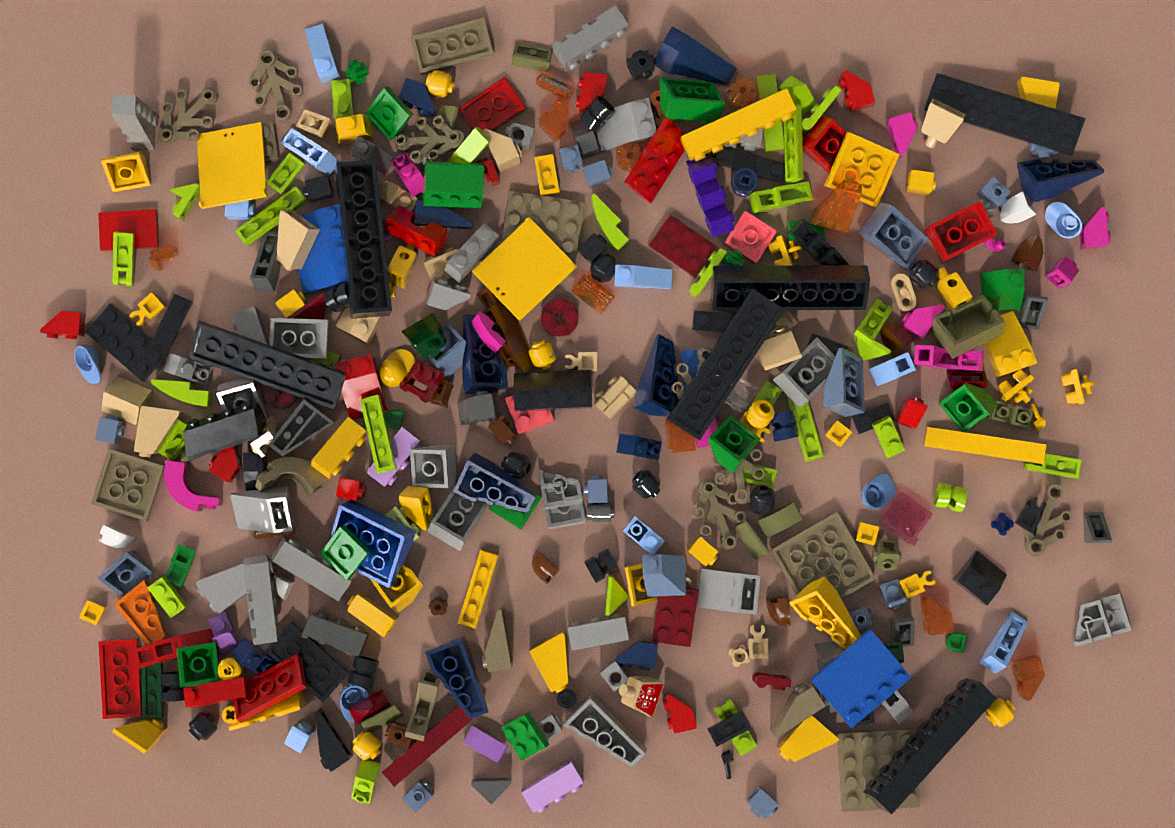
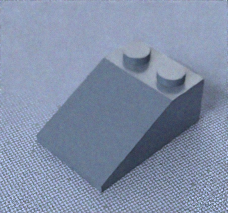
M881 202L859 231V234L872 246L906 270L929 240L893 205Z
M838 348L823 389V404L825 408L844 417L865 413L863 358L844 348Z

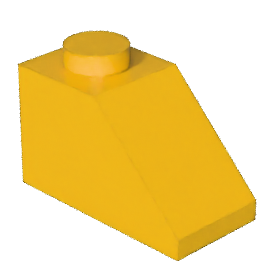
M407 486L399 495L402 512L422 530L427 531L434 518L429 490L425 487Z

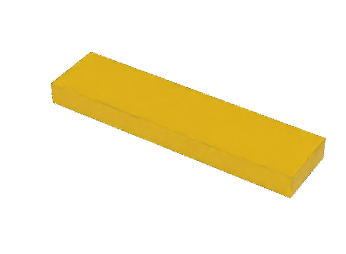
M480 549L458 624L474 629L477 628L498 560V554Z

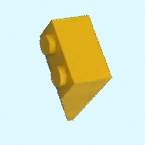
M1014 311L1000 315L1005 321L1002 335L984 343L995 377L1037 364L1031 344Z

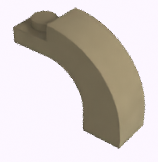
M283 457L268 463L266 471L258 475L255 487L261 492L275 482L287 479L300 484L310 496L325 487L328 478L312 467L311 462L296 457Z
M423 668L405 737L420 741L425 739L441 682L432 670Z

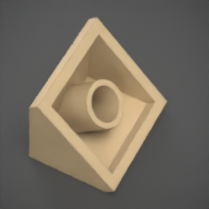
M116 376L104 391L101 410L137 426L140 408L147 405L152 390Z

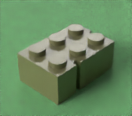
M981 295L951 310V317L949 311L934 317L932 332L950 356L955 358L1001 336L1005 321L995 309L992 310L993 306L986 297Z

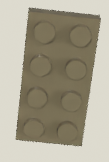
M484 17L411 36L421 75L433 72L434 70H441L494 56Z

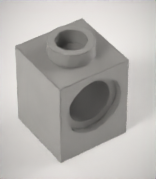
M512 122L511 127H507L505 136L511 138L513 143L517 142L520 148L530 150L535 130L534 128ZM522 132L524 137L517 140L514 138V134Z
M616 660L600 671V674L614 692L617 689L619 690L621 685H626L629 679ZM614 672L620 673L621 680L613 682L610 679L611 674Z
M553 713L536 722L547 741L562 732L561 726L563 722L558 715L554 716ZM551 722L555 728L553 731L547 732L543 727L544 724Z

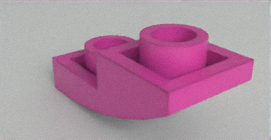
M480 311L471 322L482 341L496 353L506 340L498 332L491 329L495 323L489 316Z

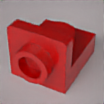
M484 158L478 160L477 163H483L484 169H487V171H484L487 182L491 181L493 186L500 184L492 159Z

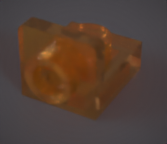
M170 245L150 251L151 257H149L151 267L159 272L163 271L160 260L169 261L174 259L173 256L178 255L177 247Z

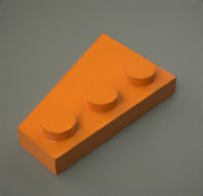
M144 579L114 605L146 645H150V643L163 640L167 637L152 594L147 588L149 587L148 583Z

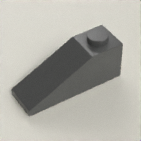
M268 231L263 235L250 276L256 291L275 292L281 265L276 260L278 232Z

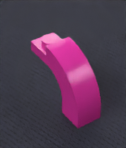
M916 345L914 364L937 369L982 371L984 351L970 350L952 358L945 348L932 345Z
M165 461V484L171 496L180 505L194 511H202L203 504H205L204 508L216 509V506H222L223 498L202 496L191 489L187 478L189 463Z

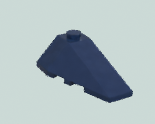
M673 26L655 57L657 63L655 66L668 74L701 79L706 82L728 85L737 70L736 67Z
M1034 159L1017 163L1022 190L1032 202L1050 199L1104 173V169L1095 160H1071L1070 163L1052 160V163H1042L1041 159Z

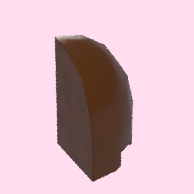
M1034 235L1025 239L1018 246L1011 261L1017 265L1020 263L1026 264L1029 270L1037 271L1043 257L1041 238L1038 235Z
M888 322L881 328L882 342L886 348L891 350L893 357L915 340L903 326L897 323Z
M535 551L532 556L533 571L544 583L548 584L559 569L540 552Z
M787 597L766 599L770 618L781 626H791Z

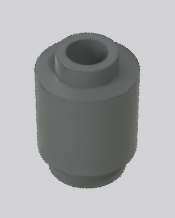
M592 503V505H587V520H592V522H611V518H615L614 506H611V503Z

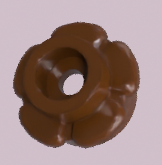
M435 597L433 601H430L429 609H431V614L442 616L446 613V608L448 607L446 600H443L441 597Z

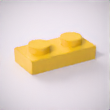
M553 154L534 157L540 194L543 196L560 193Z

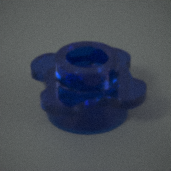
M999 513L997 519L991 522V527L998 530L1001 536L1006 535L1007 531L1014 526L1013 520L1006 517L1005 513Z

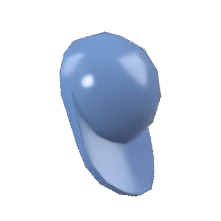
M1057 201L1051 203L1046 209V222L1058 235L1069 239L1080 234L1083 228V219L1080 214L1067 204Z
M89 345L77 346L74 358L81 374L89 383H100L101 374L98 368L100 358L98 352Z
M880 474L864 485L861 490V500L866 507L881 509L895 497L896 489L891 477L887 474Z
M349 684L340 692L339 703L342 714L347 721L355 722L348 708L369 697L365 688Z

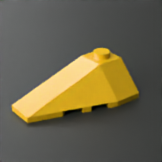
M402 565L390 588L370 579L396 614L410 605L423 587L414 572Z
M825 576L811 582L790 600L789 604L805 621L809 619L816 624V629L820 632L824 630L831 635V639L842 648H848L861 637L837 590Z
M303 690L241 723L236 721L229 727V731L254 724L256 721L268 720L274 717V715L278 717L302 709L307 705Z

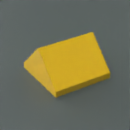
M140 152L101 159L113 192L151 185L147 160Z
M643 564L626 566L625 573L631 606L657 601L658 597L647 596L643 578Z

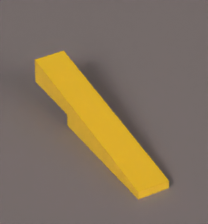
M927 427L924 446L1036 464H1044L1046 444Z

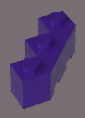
M705 154V158L699 161H695V159L688 160L686 164L691 182L696 190L700 208L705 215L706 225L712 237L733 231L735 217L733 212L729 211L725 205L724 197L726 196L724 186H720L716 179V163L710 159L708 154Z

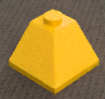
M149 718L125 723L115 728L112 732L145 754L156 747L167 728L163 726L164 723L159 719Z

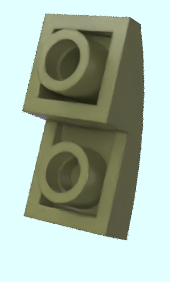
M995 400L998 405L989 414L988 419L1029 429L1033 410Z
M795 502L778 508L776 512L760 518L758 522L766 538L796 524L803 517Z

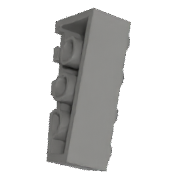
M616 5L594 19L595 23L591 24L589 22L581 26L577 34L571 32L565 36L562 43L559 41L553 43V54L566 72L570 69L571 71L577 69L581 65L580 62L584 59L589 60L593 58L597 50L607 48L612 44L611 41L616 37L619 39L627 33L629 24Z
M112 95L111 115L117 125L121 127L122 134H127L126 141L131 143L130 148L132 150H155V126L158 125L157 114L136 95Z
M283 536L271 554L272 561L339 601L350 585L351 580H346L326 559H319L313 551L304 549L295 540Z
M266 555L243 558L253 645L277 642L276 626H278V617L274 615V609L277 607L276 599L272 597L271 592L275 591L274 580L270 579L269 573H273L272 562L267 560Z
M593 694L563 724V726L572 729L581 737H585L595 743L594 745L608 751L612 756L630 767H633L646 754L647 748Z

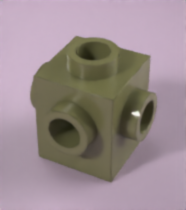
M879 539L877 548L873 549L872 560L876 562V569L896 570L897 563L901 562L898 540Z

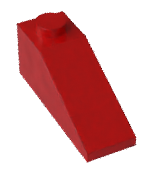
M246 677L183 688L186 708H201L248 697Z

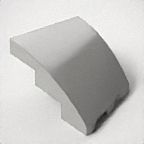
M538 470L548 530L586 523L579 480Z
M1120 593L1081 604L1074 642L1075 647L1132 631Z

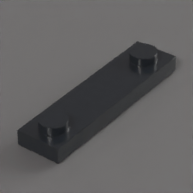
M723 146L724 149L711 153L710 159L714 160L717 165L737 171L742 168H750L758 177L779 183L783 182L785 163Z
M174 294L141 361L143 364L159 371L161 370L193 304L191 300Z
M694 310L692 330L723 333L734 314Z

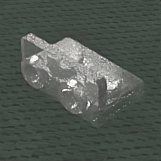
M740 378L725 403L730 405L732 409L743 413L758 388Z

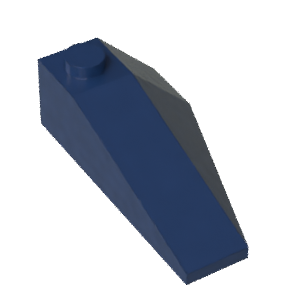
M464 314L463 339L466 341L462 365L464 394H476V392L481 391L491 393L508 388L507 372L504 363L502 364L499 359V352L494 353L477 334L471 322L476 315Z
M660 334L656 335L640 379L634 408L647 415L668 417L679 400L677 394L671 390V385L674 382H678V376H675L674 373L676 360L673 341Z
M474 453L467 460L453 492L470 501L476 502L478 500L487 502L489 505H502L505 508L529 512L537 496L495 463L477 453Z
M465 636L425 652L432 672L437 675L444 684V687L449 690L470 719L489 712Z

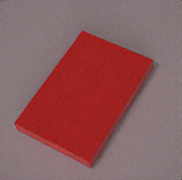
M503 77L460 106L458 110L472 131L476 127H479L481 130L495 131L526 110V107L507 79Z
M156 209L98 213L100 251H113L114 232L135 233L134 249L159 248Z

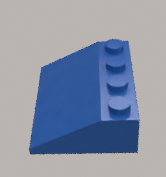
M339 204L301 215L320 229L302 269H298L304 295L327 290L347 281Z
M348 500L340 504L330 539L340 526L345 525L371 551L356 572L390 588L411 549L416 531L354 500Z
M869 629L810 680L843 720L852 728L911 679V676L874 632Z

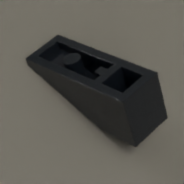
M243 452V473L246 491L258 490L255 485L258 475L267 469V452L263 458L254 452Z
M322 708L315 712L319 752L322 758L320 762L326 770L329 769L332 772L353 756Z

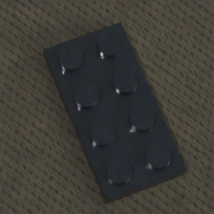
M110 303L85 332L137 378L145 382L156 370L141 362L152 338Z
M291 622L277 637V642H273L265 652L278 663L298 654L302 658L307 689L320 701L324 702L350 672L310 637H307V639L301 637L303 631L295 623Z

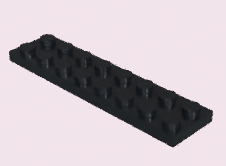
M936 73L924 107V111H928L929 105L934 98L966 114L962 121L963 123L1072 156L1086 119Z
M752 288L676 403L667 420L700 441L779 320L784 309Z
M203 321L197 323L188 357L332 409L337 407L347 375L344 371Z

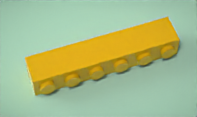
M784 89L681 136V143L689 160L695 159V161H699L705 158V154L711 151L713 153L721 151L726 144L734 145L740 142V138L746 135L748 137L759 133V129L764 127L769 129L775 126V122L779 120L784 122L793 118V114H795L797 109L788 90Z

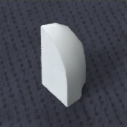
M1023 191L1010 198L1003 205L1000 212V220L1002 222L1019 223L1036 215L1034 207L1028 205V197Z
M109 524L103 525L100 531L102 537L99 538V541L113 548H125L135 540V537Z
M276 574L274 577L275 591L279 597L287 600L294 582Z

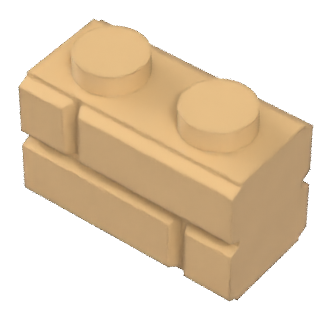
M615 376L607 384L609 386L606 392L601 390L594 398L596 400L594 405L610 420L636 394V390L622 376L619 378Z

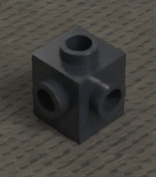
M642 50L636 51L632 54V57L626 59V65L633 81L640 78L643 80L647 79L655 72V65L657 63L653 54L649 55L648 50L644 52Z

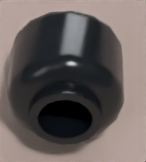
M610 254L598 255L590 266L591 277L599 283L609 282L615 275L616 259Z
M918 260L909 270L911 272V280L921 288L932 287L938 281V269L928 260Z
M511 452L507 457L503 458L501 467L513 478L522 479L524 476H528L531 470V462L526 455Z
M641 470L633 477L632 488L642 498H654L660 492V480L649 470Z
M760 485L752 489L750 493L751 509L760 515L771 512L775 507V492L773 489L766 485Z
M199 712L189 722L190 729L188 731L198 741L201 739L206 741L218 729L215 723L217 719L210 712L207 714Z

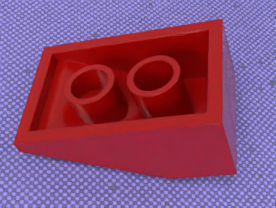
M821 116L802 140L803 152L830 173L846 132L834 119Z
M981 200L925 229L941 263L998 235Z
M369 354L334 363L335 369L347 373L341 392L349 417L352 420L364 417L360 400L374 395H380L384 412L388 411L374 355Z

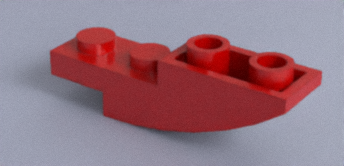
M211 628L150 643V645L133 649L137 668L140 669L177 658L176 648L213 642L212 638H214Z

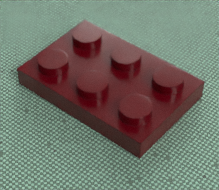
M671 214L648 246L693 278L697 277L717 248L712 242Z
M686 588V595L658 596L652 642L685 647L691 646L698 589Z

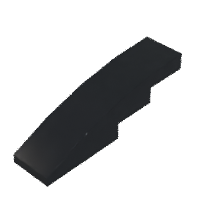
M801 218L789 231L820 265H849L834 247L830 246L820 233L812 228L806 219Z

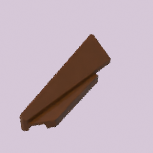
M488 288L477 293L478 298L486 308L482 313L489 316L495 323L491 329L498 332L506 340L499 348L505 364L510 367L516 366L520 368L522 373L533 369L534 366L517 318Z

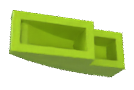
M809 181L778 186L749 195L753 214L813 200Z
M594 193L591 199L597 222L609 243L619 252L629 242V239L617 228L621 224V220Z
M151 379V383L155 387L180 401L204 407H211L213 392L194 390V383Z

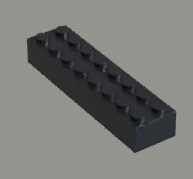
M375 160L336 162L335 176L351 319L390 316L392 306Z
M868 265L713 266L712 310H738L752 288L784 310H866L870 286Z
M968 678L961 680L956 686L957 689L944 698V703L932 711L929 720L923 722L918 727V732L905 741V746L901 750L893 754L889 764L884 765L879 770V775L866 784V789L863 792L880 809L892 815L997 699L981 682Z

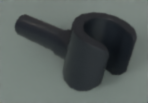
M730 750L721 754V758L726 771V779H731L729 762L734 761Z

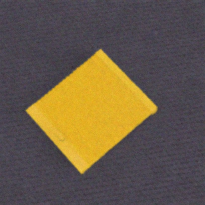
M262 122L200 134V139L197 141L200 201L198 204L202 209L268 197Z
M529 216L524 223L472 270V273L521 321L574 271L577 265Z

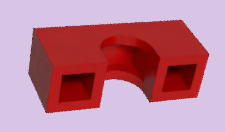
M400 205L386 217L385 232L432 256H435L446 244L448 229L432 221L425 227H417L414 225L415 213Z

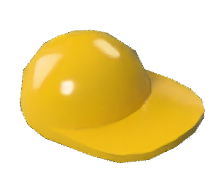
M399 349L387 357L379 368V378L384 385L398 387L400 382L406 379L415 363L412 353Z

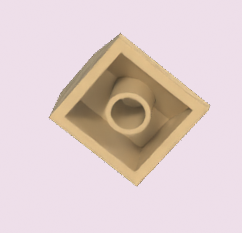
M482 130L491 140L488 147L499 172L521 164L520 158L522 155L517 142L513 143L511 138L491 130Z
M347 307L335 326L370 344L384 316L351 319L350 307Z
M787 325L775 327L756 353L765 371L802 358L792 331Z

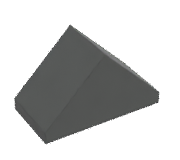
M581 119L569 123L576 145H578L581 159L599 154L593 130L587 127Z
M1032 295L1023 297L1020 311V325L1022 328L1039 329L1048 297Z
M1103 512L1083 513L1084 543H1112V537Z
M914 617L891 618L890 624L893 641L902 642L903 647L914 646Z
M511 777L474 778L471 781V786L492 805L511 784Z

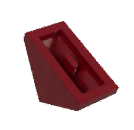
M324 293L315 297L291 316L294 319L324 320L326 310Z
M947 370L946 372L949 386L954 391L965 383L983 389L988 386L985 371Z
M380 690L352 705L348 710L355 723L358 724L391 705L383 690Z

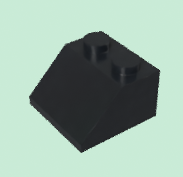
M976 550L952 580L981 604L988 606L1000 591L1007 574Z

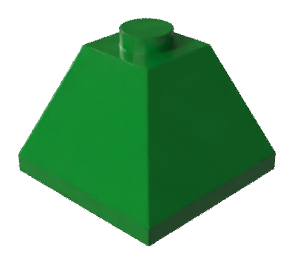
M1004 269L980 273L981 295H984L993 306L992 310L1021 309L1025 290L1024 269Z
M968 383L963 384L938 403L962 432H965L988 416L998 405L987 390Z
M730 415L708 438L717 462L733 473L761 438Z
M216 642L176 648L180 687L220 681Z

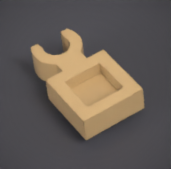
M578 352V357H574L571 354L565 355V358L572 359L571 365H565L566 369L578 366V370L598 371L597 352Z
M751 625L749 631L753 639H748V659H768V639H762L765 627L761 625L760 633H756L754 625Z

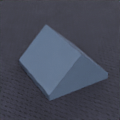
M134 550L126 551L98 579L123 597L140 582L147 579L153 571Z

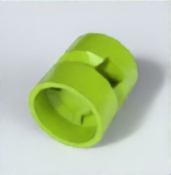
M939 482L934 495V506L943 509L949 507L952 511L962 512L967 499V488L959 486L952 488L950 484Z

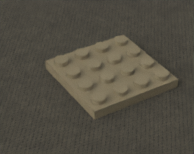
M509 191L501 243L530 216L542 231L576 264L585 202ZM572 271L567 277L573 278L574 271Z
M838 512L829 515L770 549L796 595L811 582L824 576L837 590L841 599L876 579Z
M914 728L837 733L839 738L837 746L841 807L843 812L882 810L863 791L866 789V784L879 775V770L884 765L889 764L893 754L905 746V741L915 735ZM919 785L897 809L920 807Z

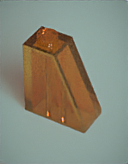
M843 180L813 210L811 223L848 233L862 193V184L853 180Z

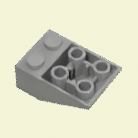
M288 486L264 489L261 492L252 490L230 494L238 528L267 533L293 531L295 516Z
M701 569L697 607L757 615L761 576Z

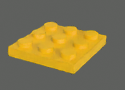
M847 132L824 186L877 208L900 154Z

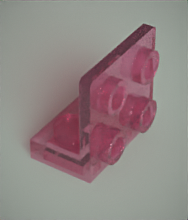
M900 492L879 523L909 545L914 546L919 540L916 537L931 518L932 513L904 492Z

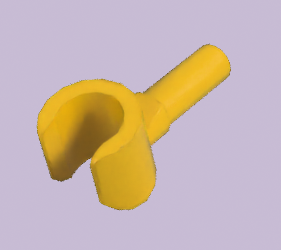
M1033 403L1030 406L1036 421L1032 425L1036 431H1040L1046 426V421L1039 415L1036 405Z

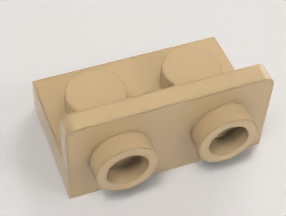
M452 247L445 250V254L441 256L435 255L426 258L427 261L424 262V266L431 282L432 279L438 280V278H442L448 281L453 278L445 272V267L459 248L455 249Z
M273 416L267 419L260 438L250 442L253 452L259 454L262 458L266 456L267 444L274 439L277 421Z

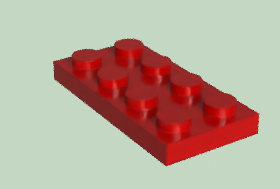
M667 118L663 119L624 181L627 186L649 203L653 202L685 151L681 143V136L685 135V133Z
M139 638L98 641L103 719L141 717V668H137L133 649L139 648Z
M296 654L247 680L248 697L233 700L236 720L241 723L307 688L302 658Z

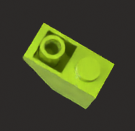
M371 760L361 761L355 777L351 799L360 803L370 804L379 776L380 763Z

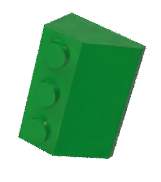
M661 77L660 108L666 118L671 120L703 121L705 123L720 119L725 102L713 82Z
M426 161L422 186L423 205L481 208L483 198V163Z

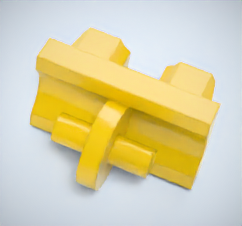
M784 236L776 237L777 240L768 245L771 254L780 251L783 258L774 261L775 266H793L791 254L794 260L799 259L798 251L802 250V246H795L794 240L788 242L789 249Z
M1020 369L1012 375V378L1017 383L1016 386L1012 387L1005 380L997 387L1002 394L1001 400L1004 403L1016 394H1018L1014 398L1016 403L1021 400L1025 403L1030 401L1028 395L1033 391L1031 388H1027L1025 391L1023 389L1032 383L1034 377L1031 374L1028 376Z
M1078 369L1071 370V373L1061 376L1063 386L1071 384L1075 386V392L1066 393L1067 403H1086L1083 388L1085 387L1086 395L1092 394L1091 386L1096 385V382H1089L1088 375L1082 376L1084 384H1081Z

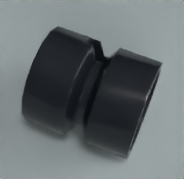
M596 96L591 102V108H586L580 115L582 122L597 133L605 126V120H609L616 112L615 108L601 96Z
M347 281L325 291V302L333 312H339L350 307Z
M608 548L598 553L597 558L591 557L584 561L596 583L603 580L606 574L611 575L619 571ZM605 562L606 566L602 568L600 564Z
M355 656L352 665L355 670L351 671L348 683L359 687L373 688L375 678L372 674L377 672L379 661L365 656Z
M179 672L161 673V685L164 686L161 689V701H184V687H180Z

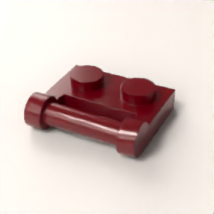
M417 359L406 379L400 382L399 387L405 392L409 391L418 396L424 403H428L445 374ZM417 380L426 385V390L417 388L413 385L414 382Z
M756 672L752 676L753 682L759 688H764L766 685H772L773 689L785 690V687L791 688V679L785 675Z

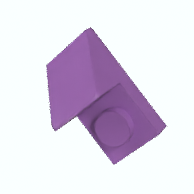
M228 612L208 619L214 635L212 641L216 642V647L220 653L224 655L233 651L239 644Z

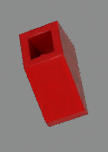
M843 71L840 76L841 78H839V85L845 91L844 103L846 108L849 107L850 112L872 107L875 99L870 83L848 71Z
M584 72V77H580L579 89H582L581 96H577L576 107L579 108L580 114L586 108H591V102L596 96L604 98L607 75Z
M60 311L40 329V333L46 334V338L58 339V335L66 336L65 339L77 340V337H84L86 314Z
M916 397L904 400L895 422L911 429L917 428L928 405L923 404L924 400Z
M237 445L220 450L219 454L214 456L209 463L211 467L208 471L228 483L233 482L242 467Z
M339 477L336 496L360 501L366 495L367 486H364V481Z
M665 693L666 698L662 700L664 709L669 710L670 717L667 718L669 730L673 729L674 734L697 729L692 707L672 694Z

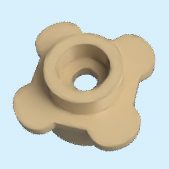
M745 645L729 650L728 654L732 657L733 666L739 667L740 664L750 662Z

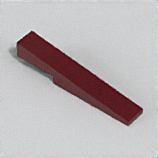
M458 705L426 733L424 741L418 740L384 769L382 774L395 787L474 718L470 719Z

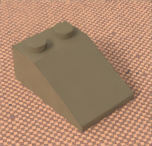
M503 607L497 611L485 654L482 656L483 666L488 669V672L510 669L513 666Z
M802 682L794 687L795 691L791 693L770 729L775 738H778L826 707L810 683L807 682L805 684Z

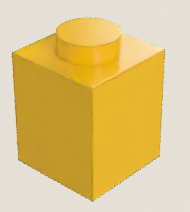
M911 170L908 173L906 192L929 195L932 190H935L936 179H934V173Z
M293 289L275 302V304L286 318L292 319L291 315L306 305L307 299L301 291L298 293Z
M700 536L687 550L704 566L712 565L718 558L716 555L718 551Z

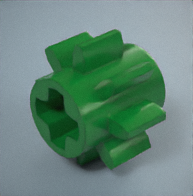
M357 59L348 62L349 65H347L348 68L345 69V73L349 81L356 82L358 85L365 82L366 76L369 75L366 64L363 61L358 62Z
M735 249L734 252L728 250L721 262L725 266H741L745 260L741 258L743 253Z

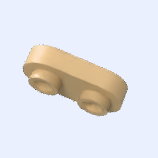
M905 274L895 275L890 281V286L896 305L901 311H910L916 306L917 302L911 281ZM897 281H901L903 286L898 287ZM903 299L908 300L909 304L907 306L903 304Z

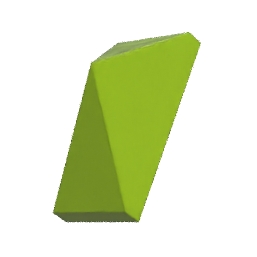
M790 76L777 88L779 92L787 89L794 105H801L802 117L816 105V101L807 85L793 76Z
M854 334L858 355L863 358V361L887 356L891 353L890 349L873 340L869 345Z
M608 576L606 616L611 615L629 598V595L613 576Z

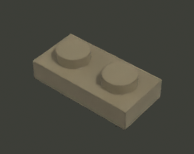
M273 122L263 123L265 163L279 161L275 125Z

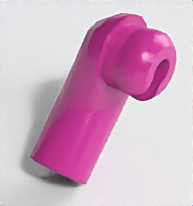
M991 238L984 242L986 248L996 252H1000L1006 247V242L1003 239Z

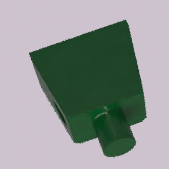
M434 313L402 330L409 344L422 358L428 355L432 357L437 356L440 353V348L446 344L442 326Z

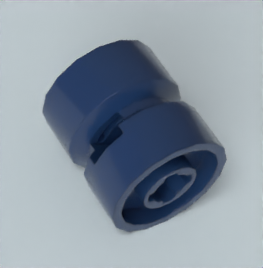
M750 168L739 169L731 181V188L734 194L739 197H747L752 194L758 183L757 174Z
M793 410L777 413L771 420L770 424L775 428L772 431L774 442L799 437L797 426L793 425L795 422Z

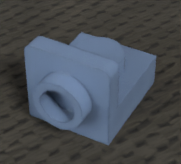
M897 578L879 584L886 607H892L894 610L904 606L903 603L907 602V598L904 597Z

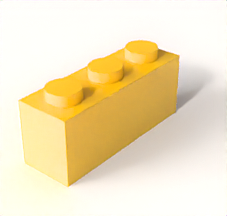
M347 417L312 459L311 466L328 479L333 475L336 477L343 468L341 466L345 460L348 462L354 455L353 450L357 446L361 447L366 441V430Z

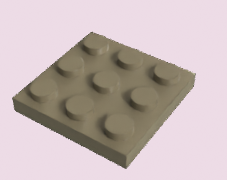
M109 449L91 504L148 521L165 466Z

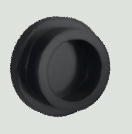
M564 689L558 693L557 702L563 708H570L576 702V695L571 689Z

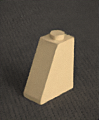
M281 210L276 260L282 263V267L287 270L302 269L320 229L294 210Z
M141 406L134 451L140 452L139 456L151 458V454L158 455L157 449L177 419L181 420L184 412Z

